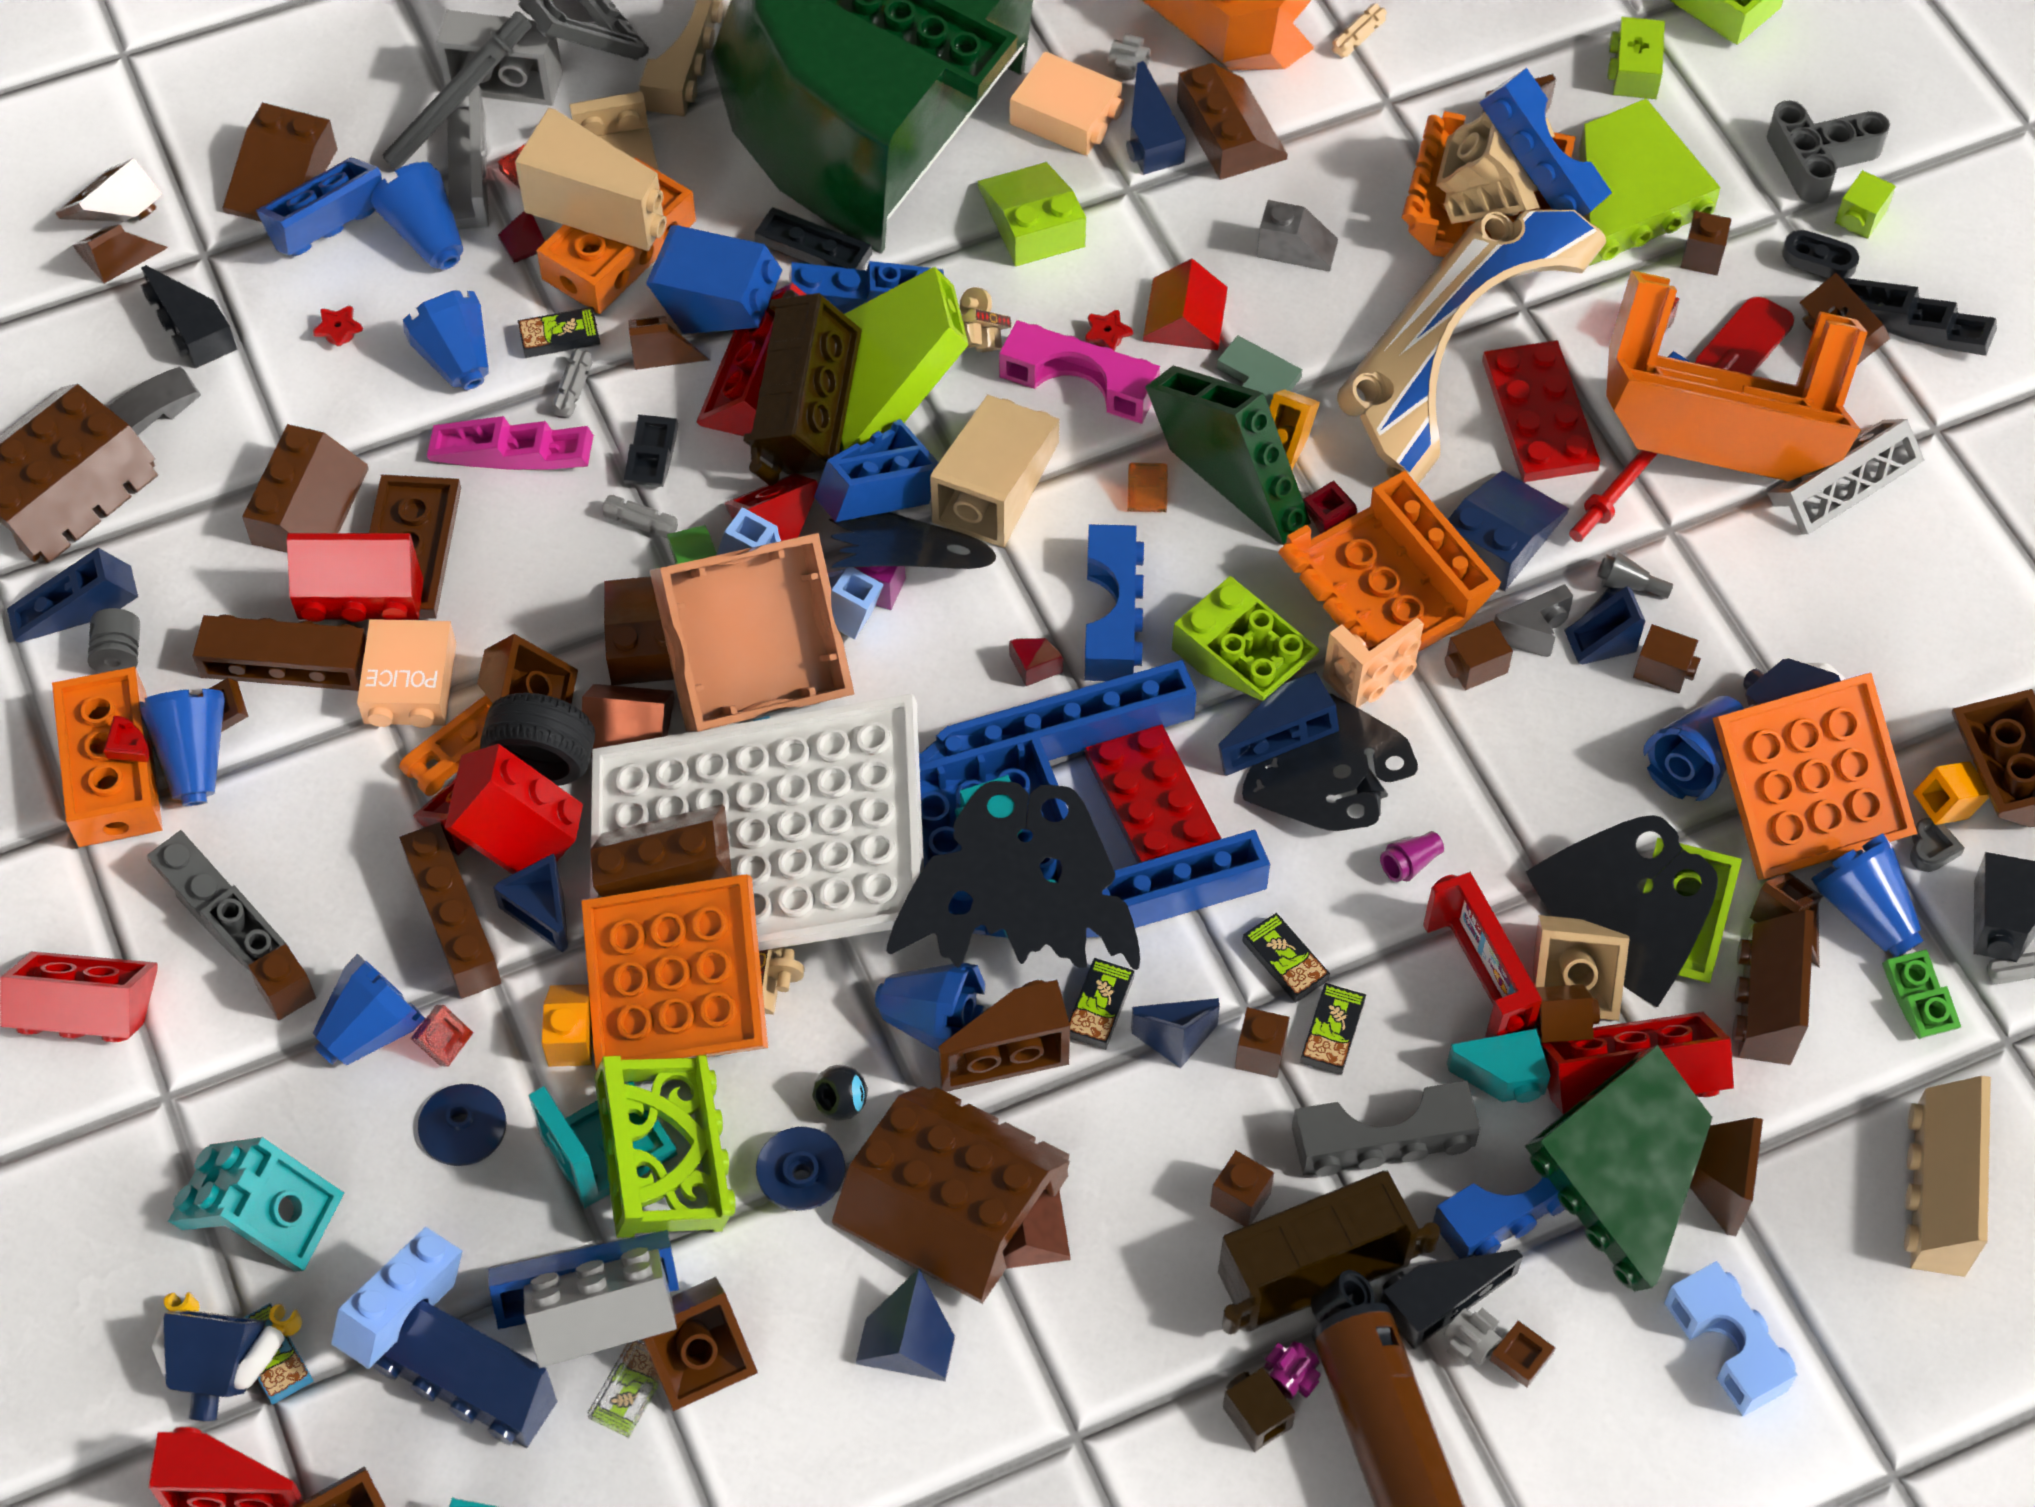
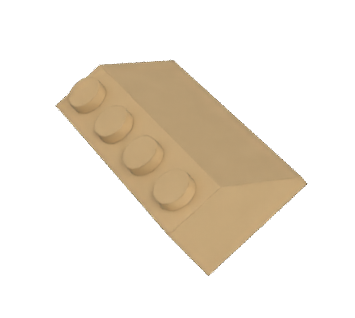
M1978 1076L1926 1088L1918 1104H1911L1908 1128L1915 1130V1140L1908 1149L1907 1169L1914 1171L1913 1184L1910 1183L1907 1188L1905 1206L1906 1210L1912 1211V1225H1907L1904 1237V1250L1911 1252L1910 1269L1965 1277L1988 1242L1991 1077Z

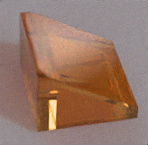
M1130 463L1128 465L1127 511L1167 512V464Z

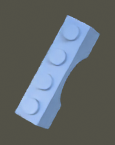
M742 507L725 530L716 555L779 542L781 539L778 533V526ZM853 567L843 568L836 572H827L831 586L832 613L837 629L847 636L856 639L871 616L884 584Z

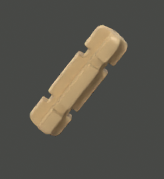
M1377 3L1370 5L1364 13L1344 30V33L1339 34L1333 40L1332 51L1341 58L1351 54L1355 50L1354 48L1358 47L1375 31L1374 28H1378L1386 20L1385 15L1387 12L1384 7H1380Z

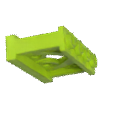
M698 1055L696 1058L621 1060L620 1056H603L594 1079L616 1238L634 1237L636 1233H653L668 1230V1232L696 1230L722 1232L730 1216H733L735 1213L736 1203L734 1191L727 1188L726 1175L729 1171V1156L726 1149H721L719 1136L723 1129V1118L721 1110L715 1109L713 1096L716 1093L717 1087L716 1074L714 1070H709L707 1055ZM682 1080L690 1086L692 1099L688 1101L680 1099L677 1095L680 1087L674 1088L666 1099L660 1096L661 1087L667 1081ZM654 1081L651 1091L624 1084V1082ZM643 1109L648 1111L647 1120L642 1125H635L629 1120L630 1113H636L641 1118ZM693 1113L695 1115V1120L690 1116ZM657 1116L678 1130L691 1145L685 1158L669 1174H667L664 1166L656 1157L645 1151L633 1148L634 1141L642 1139L652 1130ZM701 1161L703 1172L696 1171V1168L698 1167ZM642 1165L649 1167L658 1181L654 1183L651 1172L649 1177L640 1178L637 1175L636 1168ZM696 1186L702 1187L707 1193L708 1204L701 1209L687 1208L678 1200L674 1192L679 1188L681 1194L686 1199L696 1201L697 1197L693 1194L692 1188ZM663 1198L666 1199L671 1209L642 1211V1207L653 1204Z

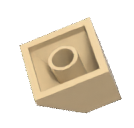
M1538 915L1533 958V984L1535 987L1584 984L1591 996L1598 1000L1600 1019L1619 1021L1630 938L1628 935L1582 919Z

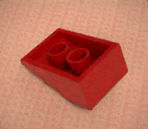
M183 1426L174 1428L173 1432H157L149 1489L162 1507H293L304 1500L294 1481L212 1436L202 1433L197 1428Z

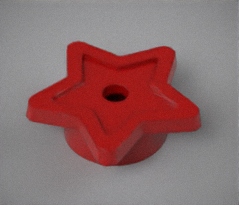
M350 305L339 311L323 308L320 310L322 322L313 330V335L315 337H325L328 342L340 347L342 344L351 341L355 333L363 331V327L353 319L354 309Z
M1114 310L1106 316L1088 315L1087 319L1091 329L1085 336L1086 342H1094L1097 346L1115 350L1121 344L1122 338L1133 335V329L1121 323L1119 310ZM1108 328L1111 329V331L1107 332L1104 329Z

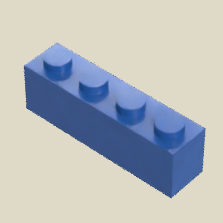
M668 1230L489 1268V1291L498 1330L527 1323L524 1311V1286L531 1284V1280L535 1277L547 1273H557L558 1276L576 1272L578 1266L589 1261L601 1260L605 1264L619 1260L622 1254L636 1248H647L648 1251L659 1249L670 1292L679 1290Z

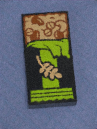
M593 307L517 320L525 358L600 345Z
M1277 912L1243 934L1242 942L1295 1003L1329 981V971Z
M1097 958L1093 959L1069 1019L1071 1039L1104 1050L1107 1049L1133 982L1135 970Z
M1324 983L1300 1063L1339 1075L1343 1074L1363 1010L1366 994Z

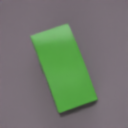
M706 525L667 534L675 564L716 556L717 554Z
M1927 949L1887 959L1882 963L1895 998L1918 1039L1961 1028L1948 987H1940Z

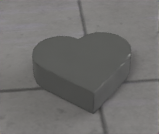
M1924 818L1916 825L1917 834L1912 835L1914 846L1910 853V860L1918 870L1932 872L1961 856L1965 847L1944 824L1935 825L1931 818Z

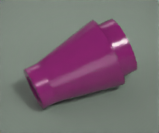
M1434 831L1387 845L1386 850L1381 853V866L1385 874L1392 881L1408 882L1435 857L1444 852V844L1440 836Z

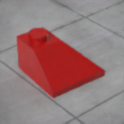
M794 473L779 479L773 486L765 485L727 501L725 506L732 519L735 518L743 507L778 526L781 541L799 537L815 499L814 495L818 483L815 479Z

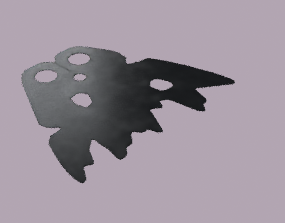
M991 781L984 784L977 790L958 815L953 826V837L960 844L962 850L949 854L935 855L930 859L915 881L894 922L886 948L888 954H893L933 933L937 937L940 955L951 959L952 963L959 968L964 962L974 929L980 925H985L989 934H993L1001 929L1006 931L1020 964L1027 960L1030 952H1038L1047 944L1058 957L1068 958L1074 966L1084 969L1087 967L1085 952L1086 929L1090 928L1101 937L1111 956L1122 953L1134 970H1138L1140 965L1139 943L1128 905L1117 896L1102 894V891L1114 881L1115 872L1090 814L1080 796L1070 787L1057 785H1041L1029 794L1019 783ZM1001 794L1009 796L1015 804L1013 813L1005 818L991 815L987 804L993 796ZM1054 798L1064 801L1068 806L1067 816L1059 822L1046 820L1041 814V807L1045 801ZM1022 829H1028L1032 832L1033 837L1029 842H1022L1018 839V832ZM1045 858L1060 860L1062 873L1058 883L1050 882L1043 876L1039 866ZM965 891L973 898V903L968 913L962 915L949 912L948 906L955 893Z

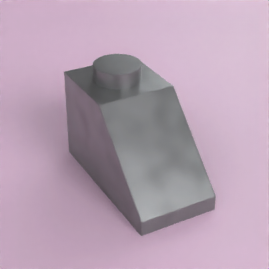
M1267 200L1259 229L1257 257L1330 272L1338 238L1305 207Z

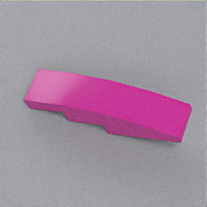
M504 416L433 425L427 458L434 462L509 470H550L587 467L594 434L588 426L552 430L546 421L510 425Z

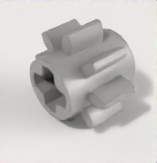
M1124 34L1123 41L1116 39L1113 41L1109 53L1108 66L1117 68L1115 72L1116 77L1135 80L1137 63L1144 61L1148 67L1151 48L1142 46L1144 38Z
M1466 1308L1463 1309L1444 1332V1335L1451 1340L1448 1344L1450 1347L1446 1352L1463 1366L1468 1360L1472 1361V1359L1479 1365L1483 1364L1502 1340L1495 1333L1499 1321L1484 1308H1481L1478 1313L1474 1312L1473 1314Z

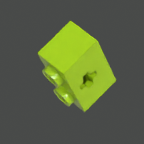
M1621 17L1619 30L1612 31L1609 45V53H1615V58H1610L1607 77L1608 80H1614L1613 95L1657 99L1663 75L1665 21Z

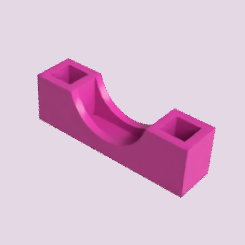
M1016 320L999 353L1000 378L1035 389L1043 382L1054 377H1080L1090 381L1099 388L1105 398L1107 413L1141 424L1152 405L1145 386L1160 375V366L1152 364L1148 360L1115 352L1111 348L1093 345L1081 341L1074 336H1065L1044 329L1039 325L1028 324Z

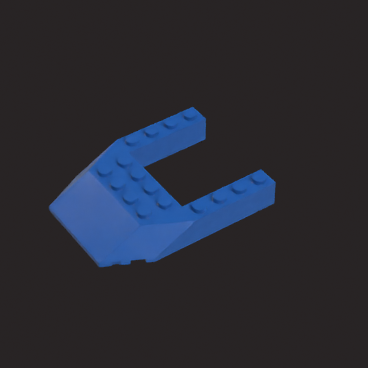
M1183 660L944 728L936 735V741L923 752H919L924 867L935 855L949 854L962 850L960 844L953 837V826L957 819L955 809L960 808V790L1006 775L1009 776L1011 782L1019 783L1029 794L1041 785L1059 786L1049 760L1081 752L1086 747L1163 724L1164 727L1194 719L1197 692ZM1049 799L1042 804L1041 814L1048 821L1059 822L1067 816L1068 808L1066 803L1060 799ZM1023 829L1018 835V839L1022 842H1029L1033 837L1032 832L1028 829ZM1254 829L1114 870L1115 879L1110 886L1102 891V894L1117 896L1128 905L1134 927L1138 928L1266 890L1270 862ZM1045 858L1039 866L1046 880H1055L1058 883L1062 873L1060 860ZM965 891L955 893L948 906L949 912L962 915L968 913L971 909L973 898ZM985 925L978 926L973 934L1007 938L1004 929L989 934ZM1090 928L1086 929V938L1100 937Z

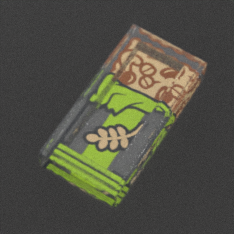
M643 1339L627 1343L587 1412L590 1420L628 1438L661 1383Z

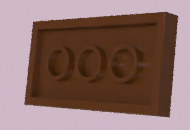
M381 474L369 533L411 534L424 579L419 618L436 619L461 493L460 480L454 478Z

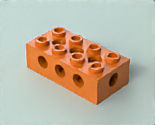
M636 157L634 159L658 173L659 188L663 192V216H666L667 219L661 238L655 239L649 251L564 224L536 250L542 280L588 308L593 307L594 312L599 315L657 259L671 226L679 225L690 228L696 222L693 191Z
M136 667L52 682L66 823L78 847L163 831L153 745L139 709V702H145L147 694ZM114 715L129 719L143 733L149 747L148 762L106 758L104 747Z

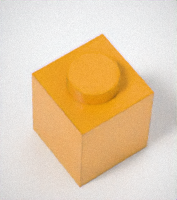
M1970 761L1935 767L1912 792L1935 825L1967 820L1989 798L1979 773Z

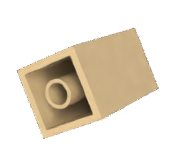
M548 107L515 161L525 213L649 251L655 239L661 238L667 223L666 216H663V192L659 188L658 173L559 111Z
M987 394L930 476L932 523L1005 548L1059 443V418L1053 417L1044 411H1035L1017 405L1009 399H1000Z

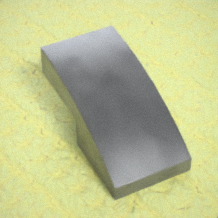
M177 367L156 375L131 389L112 403L109 408L129 424L138 436L163 414L170 419L175 418L200 397L201 394L185 370Z

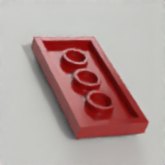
M1558 340L1484 351L1482 362L1522 482L1598 471L1601 461Z
M1163 724L1085 748L1086 760L1137 863L1222 839Z

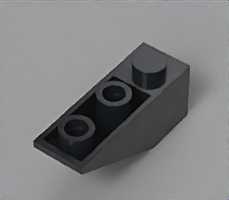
M147 265L141 267L146 283L141 284V289L150 306L158 305L159 309L156 310V314L164 330H173L175 335L171 336L181 357L188 355L194 367L198 368L237 350L230 325L213 299Z

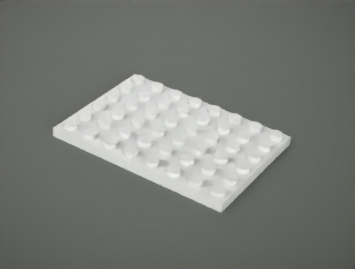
M913 694L711 728L699 732H688L592 749L591 848L602 833L723 804L726 811L732 876L748 874L752 877L759 951L892 930L911 888L924 869L917 702ZM591 866L590 899L600 898V895L593 887Z

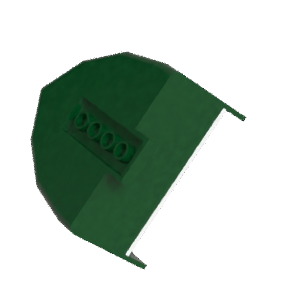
M731 0L714 44L711 60L732 132L781 192L845 235L872 245V249L881 254L885 250L887 221L1005 70L1009 69L1019 75L1024 72L1033 0Z

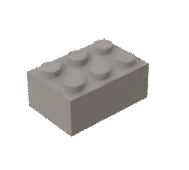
M453 10L446 11L436 41L445 86L492 37L490 32L492 30L497 32L510 17ZM529 20L532 27L513 47L515 52L513 54L508 52L478 84L480 85L482 97L553 106L563 74L557 38L552 40L543 36L536 29L537 23L534 20Z
M647 1248L632 1249L622 1254L619 1260L605 1264L601 1260L589 1261L578 1266L576 1272L558 1276L557 1273L543 1274L532 1279L531 1284L524 1286L525 1319L539 1368L677 1329L672 1297L659 1249L648 1251Z

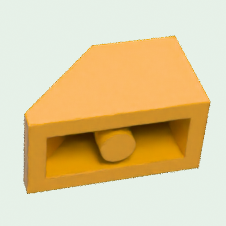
M1283 389L1274 393L1269 409L1293 470L1308 440L1320 402Z
M588 984L550 985L543 1004L542 1047L548 1067L592 1065L593 1034Z

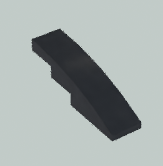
M1843 278V281L1884 324L1887 332L1944 349L1983 356L1987 355L1997 330L1996 318L1958 313L1957 302L1919 298V289L1916 286Z

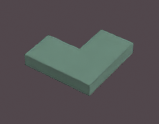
M1239 335L1236 336L1217 359V369L1243 382V387L1264 393L1269 407L1275 392L1283 389L1291 391L1302 378L1301 368Z

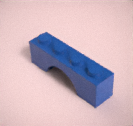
M1525 68L1499 85L1482 99L1479 104L1551 209L1575 210L1583 217L1594 210L1612 191L1591 161L1580 162L1574 160L1557 146L1546 123L1545 109L1548 98L1529 70Z
M1089 524L1087 580L1104 587L1113 596L1116 605L1105 617L1086 624L1084 681H1109L1133 674L1134 666H1142L1143 642H1135V632H1142L1143 608H1135V599H1143L1144 575L1136 574V565L1143 566L1144 542L1136 541L1137 526Z
M1543 1177L1533 1188L1515 1195L1491 1193L1473 1183L1437 1205L1433 1223L1439 1226L1441 1236L1456 1256L1461 1259L1496 1253L1501 1247L1500 1243L1512 1235L1516 1239L1523 1237L1537 1225L1536 1220L1547 1213L1555 1216L1564 1211L1565 1208L1557 1197L1558 1190L1549 1178Z

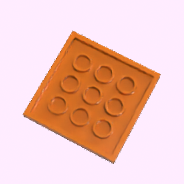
M1872 672L1712 718L1758 880H1765L1843 856L1853 849L1855 852L1861 849L1864 850L1862 848L1864 844L1884 833L1889 842L1917 834Z
M744 874L581 900L595 1071H597L603 1056H620L621 1060L696 1058L698 1055L712 1057L768 1048L751 876Z

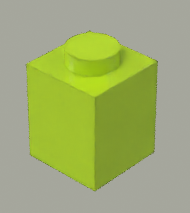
M1862 170L1842 198L1835 224L1868 239L1888 211L1896 185Z

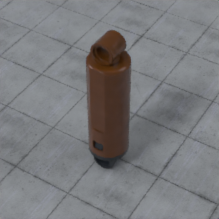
M1353 1270L1343 1271L1311 1297V1309L1316 1320L1319 1322L1313 1329L1312 1338L1374 1507H1466L1390 1308L1386 1304L1374 1303V1291L1363 1275Z

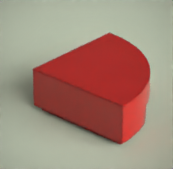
M114 715L104 747L106 758L148 762L149 747L143 733L129 719Z

